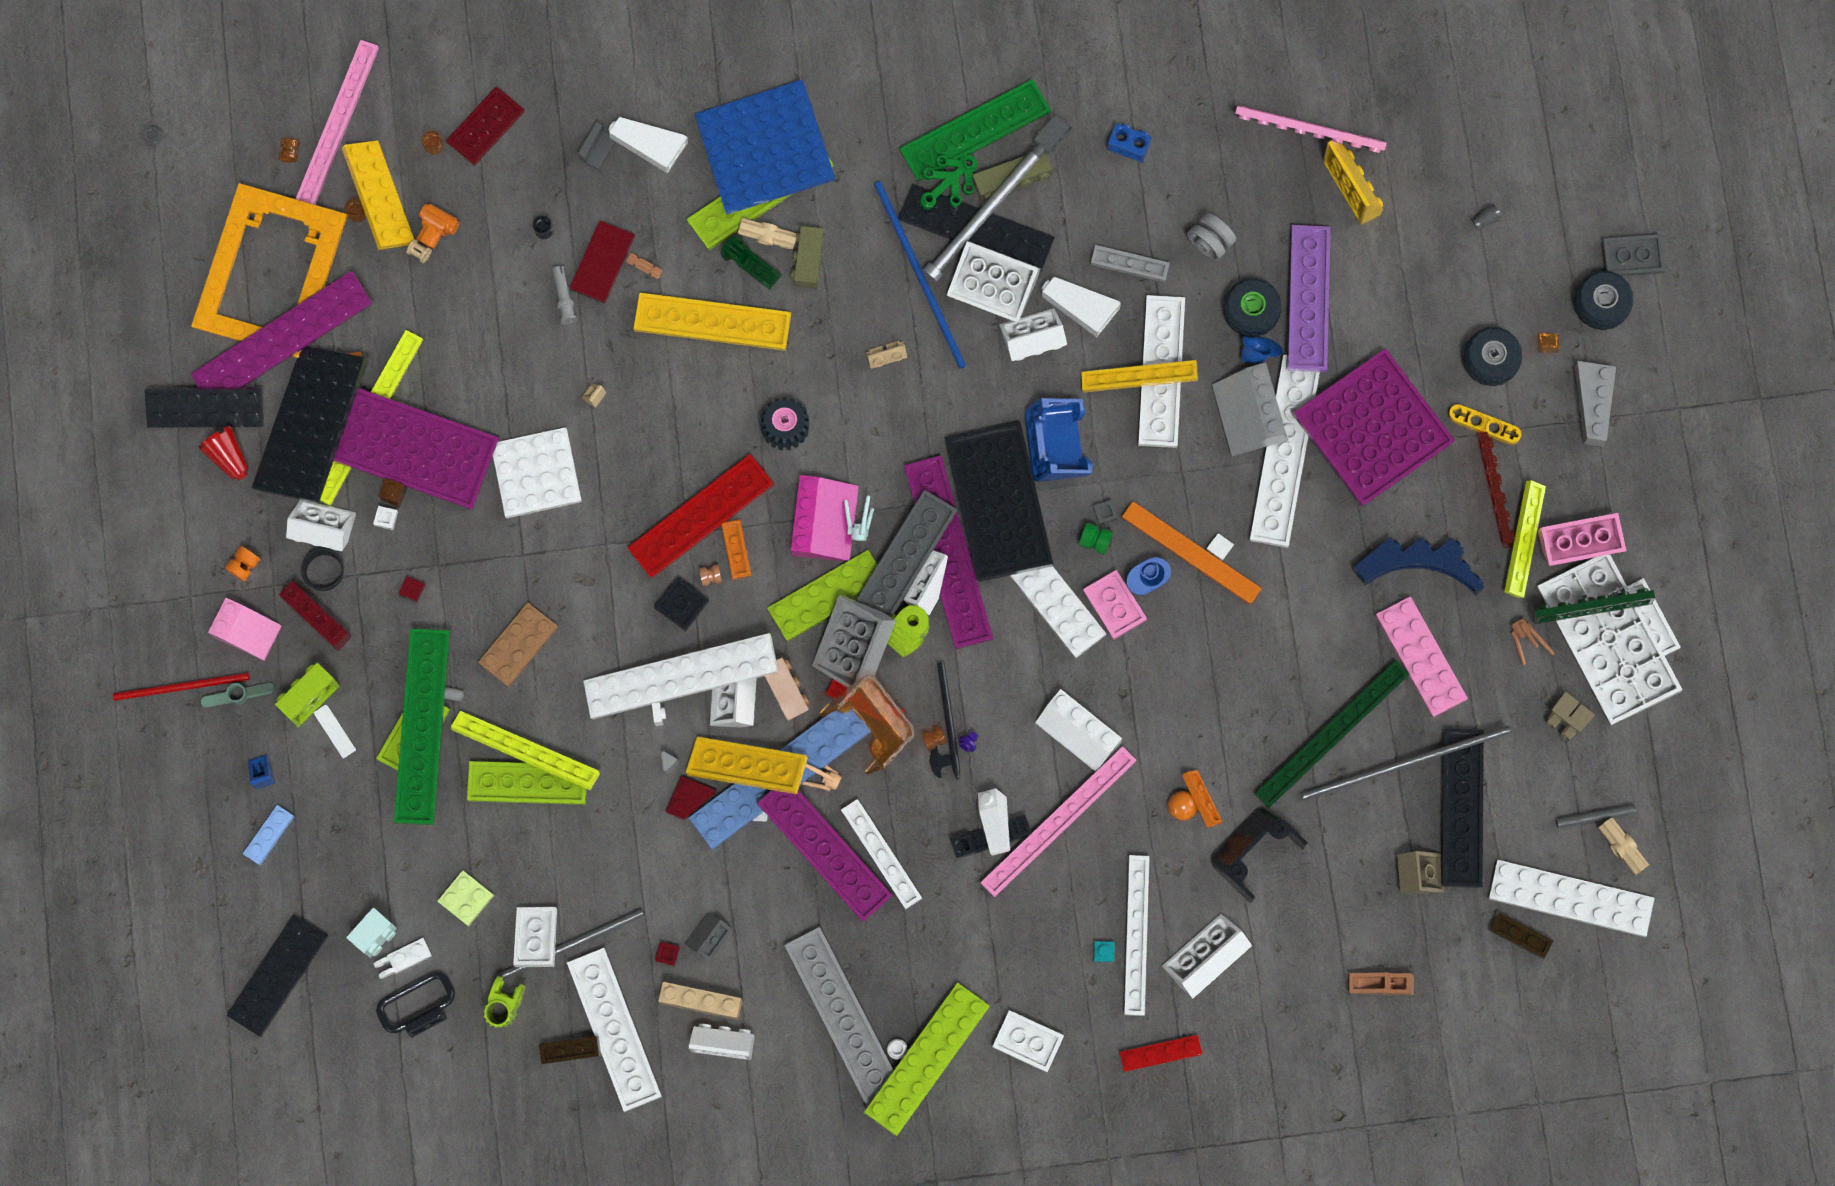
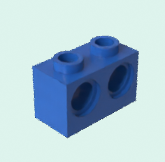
M1116 123L1109 139L1107 150L1143 163L1150 147L1152 136H1149L1147 132L1142 130H1133L1129 125ZM1122 135L1126 137V140L1119 141L1117 137ZM1136 142H1141L1144 144V146L1138 148L1134 144Z

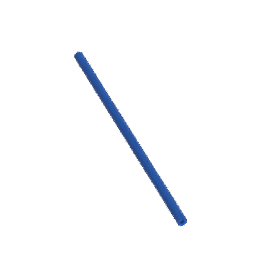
M881 181L877 182L874 186L955 361L959 369L966 367L964 359Z

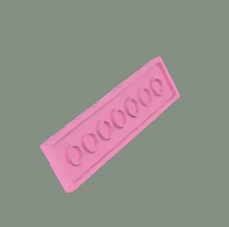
M1241 105L1237 106L1235 113L1239 114L1240 119L1250 121L1251 118L1258 119L1257 123L1269 125V122L1275 123L1276 128L1287 130L1288 127L1295 128L1294 132L1306 134V131L1314 133L1313 137L1324 139L1325 136L1332 137L1334 142L1343 144V140L1351 142L1350 146L1361 148L1362 145L1368 146L1369 151L1380 153L1381 150L1385 151L1387 143L1386 141Z

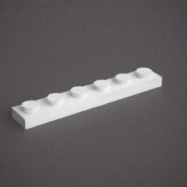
M857 799L841 809L905 910L922 900L921 895L859 800Z

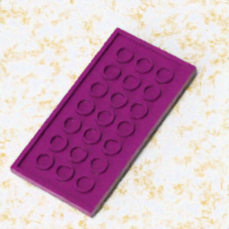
M359 388L333 462L382 479H390L403 484L407 488L473 510L497 443L499 442V437Z

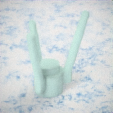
M869 495L866 497L862 523L854 524L853 528L848 501H844L848 525L847 534L851 535V540L866 541L874 512V509L871 508L867 518L870 501Z

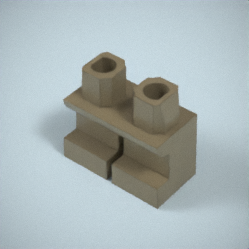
M1565 692L1550 711L1546 724L1555 729L1559 722L1563 724L1566 728L1560 735L1569 741L1584 729L1595 714L1581 704L1573 715L1569 717L1580 702Z

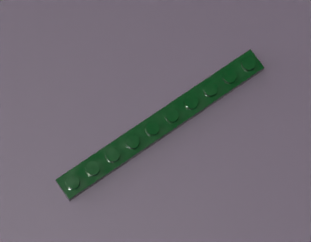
M1395 660L1256 792L1255 796L1269 809L1410 674Z

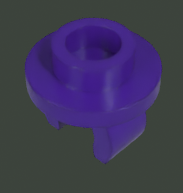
M972 731L968 737L961 736L959 738V746L965 752H974L976 750L974 743L979 735Z

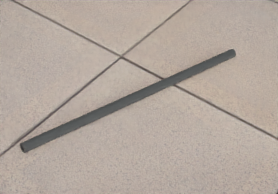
M1506 726L1303 792L1301 795L1304 801L1512 732L1510 726Z

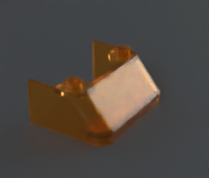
M872 675L861 678L838 694L819 713L823 717L834 711L844 714L852 709L859 719L864 721L875 738L870 744V753L875 761L865 771L866 775L884 769L915 735L913 725L879 681Z

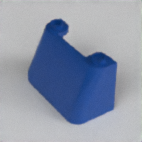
M1041 398L1027 407L1025 423L1034 481L1043 482L1069 479L1092 474V462L1088 457H1082L1078 421L1085 415L1082 399Z

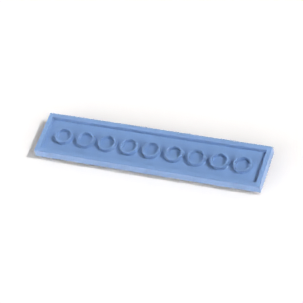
M847 700L780 751L806 755L808 757L807 764L822 770L869 735L871 731ZM805 767L800 785L816 773ZM734 784L690 816L689 819L711 849L714 850L764 812L757 803L771 790Z

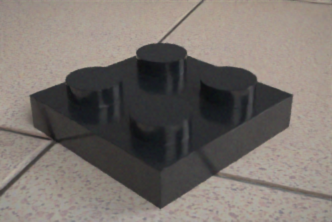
M678 577L654 609L686 632L709 603V599Z

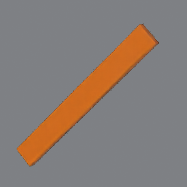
M1132 502L1123 514V520L1249 605L1253 603L1262 590L1261 587L1135 502Z

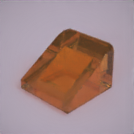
M1558 333L1538 334L1539 353L1559 352Z

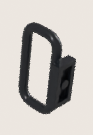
M437 971L431 972L379 1001L376 1009L377 1017L385 1031L396 1034L406 1030L407 1034L413 1038L447 1019L442 1010L453 1002L455 997L454 988L446 974ZM435 979L442 982L447 992L444 1000L398 1025L393 1026L389 1023L384 1012V1008L388 1004Z

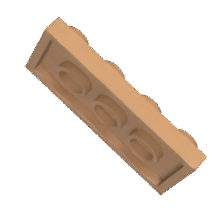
M527 602L478 663L507 687H510L558 629V626Z

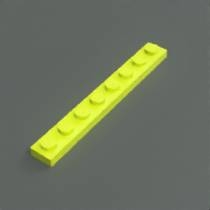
M462 711L459 712L451 725L452 731L588 790L592 789L600 775L599 771Z

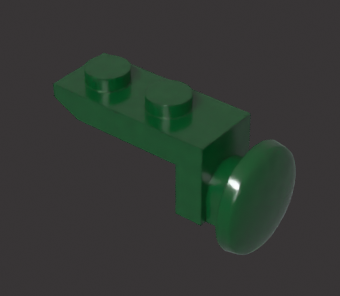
M739 235L729 238L721 250V257L725 261L732 259L738 267L769 290L782 276L743 244V238Z

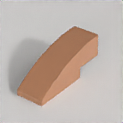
M1389 972L1349 973V993L1414 995V975L1411 973Z

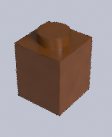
M385 478L378 496L382 502L400 508L407 489L403 484Z

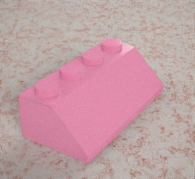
M1618 513L1542 527L1538 530L1541 550L1548 566L1626 552Z

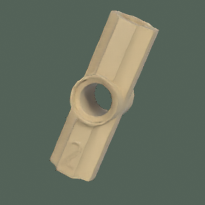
M741 218L737 234L755 239L761 244L776 245L793 250L797 233L779 229L776 225L770 223H758Z
M1610 818L1598 827L1611 844L1610 848L1613 853L1625 862L1635 876L1649 866L1648 862L1637 850L1634 840L1623 832L1613 818Z

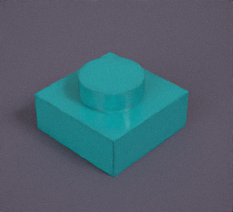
M1095 941L1094 962L1114 963L1115 942Z

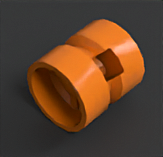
M240 545L234 553L235 558L230 559L224 568L245 582L251 574L250 569H255L261 559Z

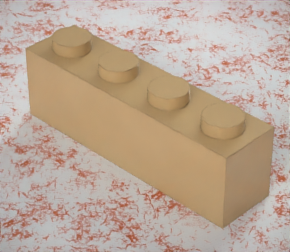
M667 982L662 983L659 1003L663 1005L739 1020L743 1002L738 997Z

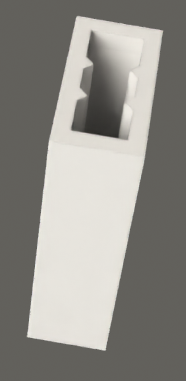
M621 117L617 121H613L609 127V135L612 140L666 173L669 172L688 144V138L683 134Z
M1053 277L1051 281L1047 280L1042 287V297L1096 338L1119 311L1121 303L1115 299Z

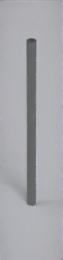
M642 909L555 947V956L644 916ZM511 967L495 976L496 978L498 976L503 977L504 980L531 967Z

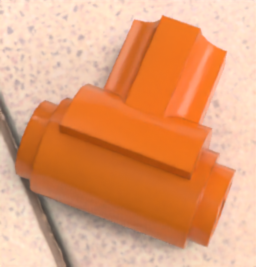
M425 204L419 213L423 228L417 240L435 249L442 236L455 234L460 222L457 221L456 217L436 206Z

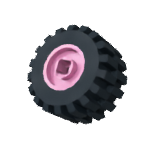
M783 397L781 401H779V398L774 399L775 403L769 402L768 408L764 407L763 414H761L762 436L765 437L767 443L771 442V447L773 448L776 446L779 447V450H783V447L791 450V446L797 448L799 447V442L803 443L805 437L808 436L809 416L805 407L802 408V404L799 401L795 403L793 398L790 401L787 400V397Z

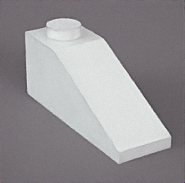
M932 551L904 598V601L909 606H919L926 611L927 615H930L939 599L948 559L947 555Z
M996 788L978 793L979 813L990 854L993 856L1010 851L1006 796Z

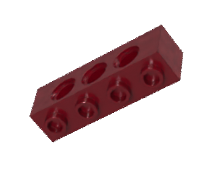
M293 581L279 594L284 602L337 651L351 638L347 631Z

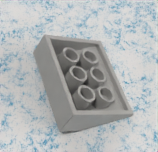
M1266 362L1248 367L1212 384L1231 456L1288 441Z
M839 595L812 666L854 692H868L896 620L883 612Z

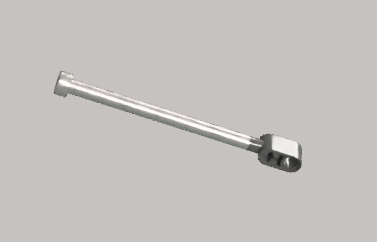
M1055 115L1035 138L1034 143L1036 146L936 261L933 264L928 263L923 268V272L928 277L938 282L943 276L941 271L1042 155L1045 152L1051 154L1070 133L1072 126L1058 115Z

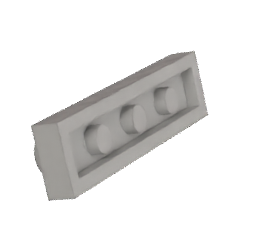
M1095 245L1091 265L1165 283L1170 262Z

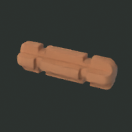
M631 253L627 258L626 262L628 264L636 265L635 268L648 275L650 273V276L658 279L662 274L661 268L653 267L652 263L641 257L639 259L634 253Z

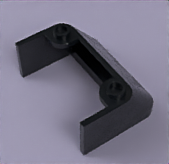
M1266 809L1258 810L1212 858L1213 868L1250 904L1254 901L1255 896L1241 883L1248 874L1247 866L1241 859L1267 832L1275 839H1283L1288 836L1302 850L1308 844L1286 821Z

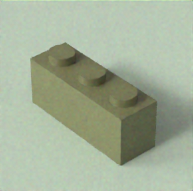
M801 226L800 232L796 234V243L799 246L798 250L794 251L796 269L792 268L791 280H794L796 287L818 289L825 235L824 228Z

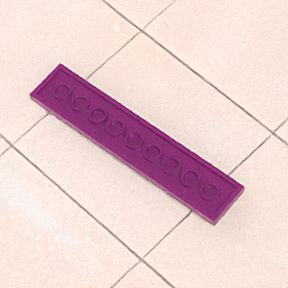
M350 271L190 375L198 388H243L368 308L373 302L354 272Z
M942 456L904 465L914 504H916L923 491L926 490L956 508ZM957 512L934 548V551L948 556L940 597L955 650L993 640Z

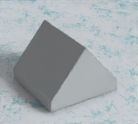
M661 752L663 771L665 774H669L679 763L678 759L666 752Z

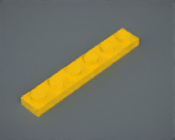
M1191 360L1082 372V391L1094 392L1198 381L1197 361Z

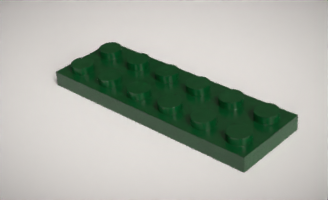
M1648 588L1636 590L1637 593L1629 594L1628 591L1617 593L1616 597L1609 598V595L1598 596L1597 600L1589 601V598L1577 600L1578 603L1575 604L1561 602L1558 603L1557 607L1550 608V605L1539 606L1533 615L1534 625L1652 605L1655 593L1654 590L1649 591Z

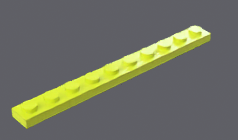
M405 330L371 393L391 399L422 344L423 338ZM333 462L320 499L321 502L329 506L332 505L350 473L351 467Z

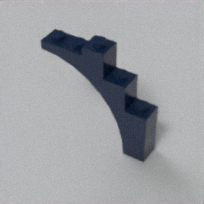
M1389 538L1353 569V572L1365 586L1376 578L1392 571L1427 569L1438 571L1456 579L1476 596L1484 588L1483 580L1470 571L1471 568L1465 560L1461 561L1460 558L1464 554L1463 546L1459 541H1454L1452 538L1435 552L1432 551V545L1427 540L1423 541L1422 538L1418 539L1404 552L1398 541H1393Z

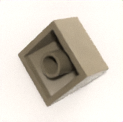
M1413 851L1397 855L1401 894L1425 895L1445 893L1444 887H1442L1441 853Z

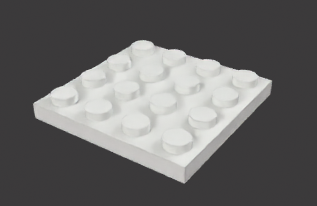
M566 427L497 443L493 458L506 519L582 502Z

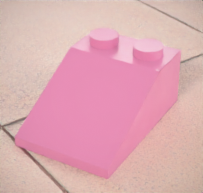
M225 598L208 633L213 638L265 661L282 626L237 602Z

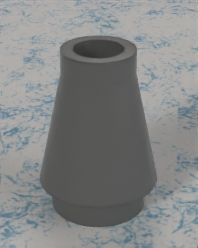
M1495 204L1488 205L1472 221L1479 230L1498 222L1502 214Z

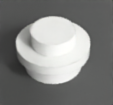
M894 1039L888 1044L887 1052L893 1059H902L907 1053V1045L900 1039Z

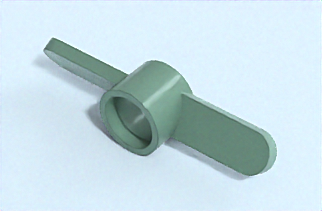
M234 683L224 692L203 696L201 704L206 708L227 703L242 705L248 698L273 693L275 687L272 683H265L244 688L241 684ZM237 688L243 689L241 699H231L233 690Z

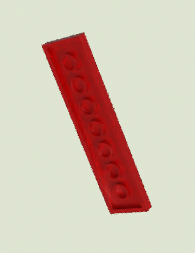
M749 454L627 549L652 579L722 526L724 522H727L774 486V483L752 455Z

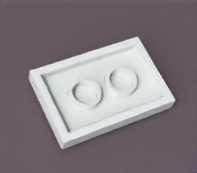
M517 907L514 967H554L557 926L556 907Z
M1009 1010L992 1048L1047 1073L1064 1035Z

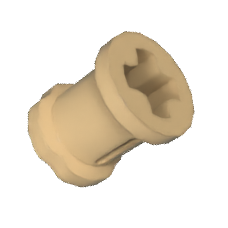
M414 239L409 244L406 253L408 255L412 254L420 259L421 263H425L430 257L432 249L424 247L418 243L417 239Z

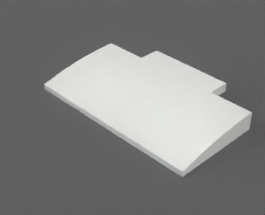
M1611 555L1595 557L1537 586L1546 604L1550 605V608L1557 607L1558 603L1561 602L1575 604L1578 603L1577 600L1589 598V601L1597 600V597L1602 595H1609L1610 598L1616 597L1617 593L1628 591L1629 594L1637 593L1636 590L1649 589L1644 578L1627 586ZM1655 599L1652 605L1556 621L1610 725L1637 714L1682 691L1665 658L1666 655L1681 647Z

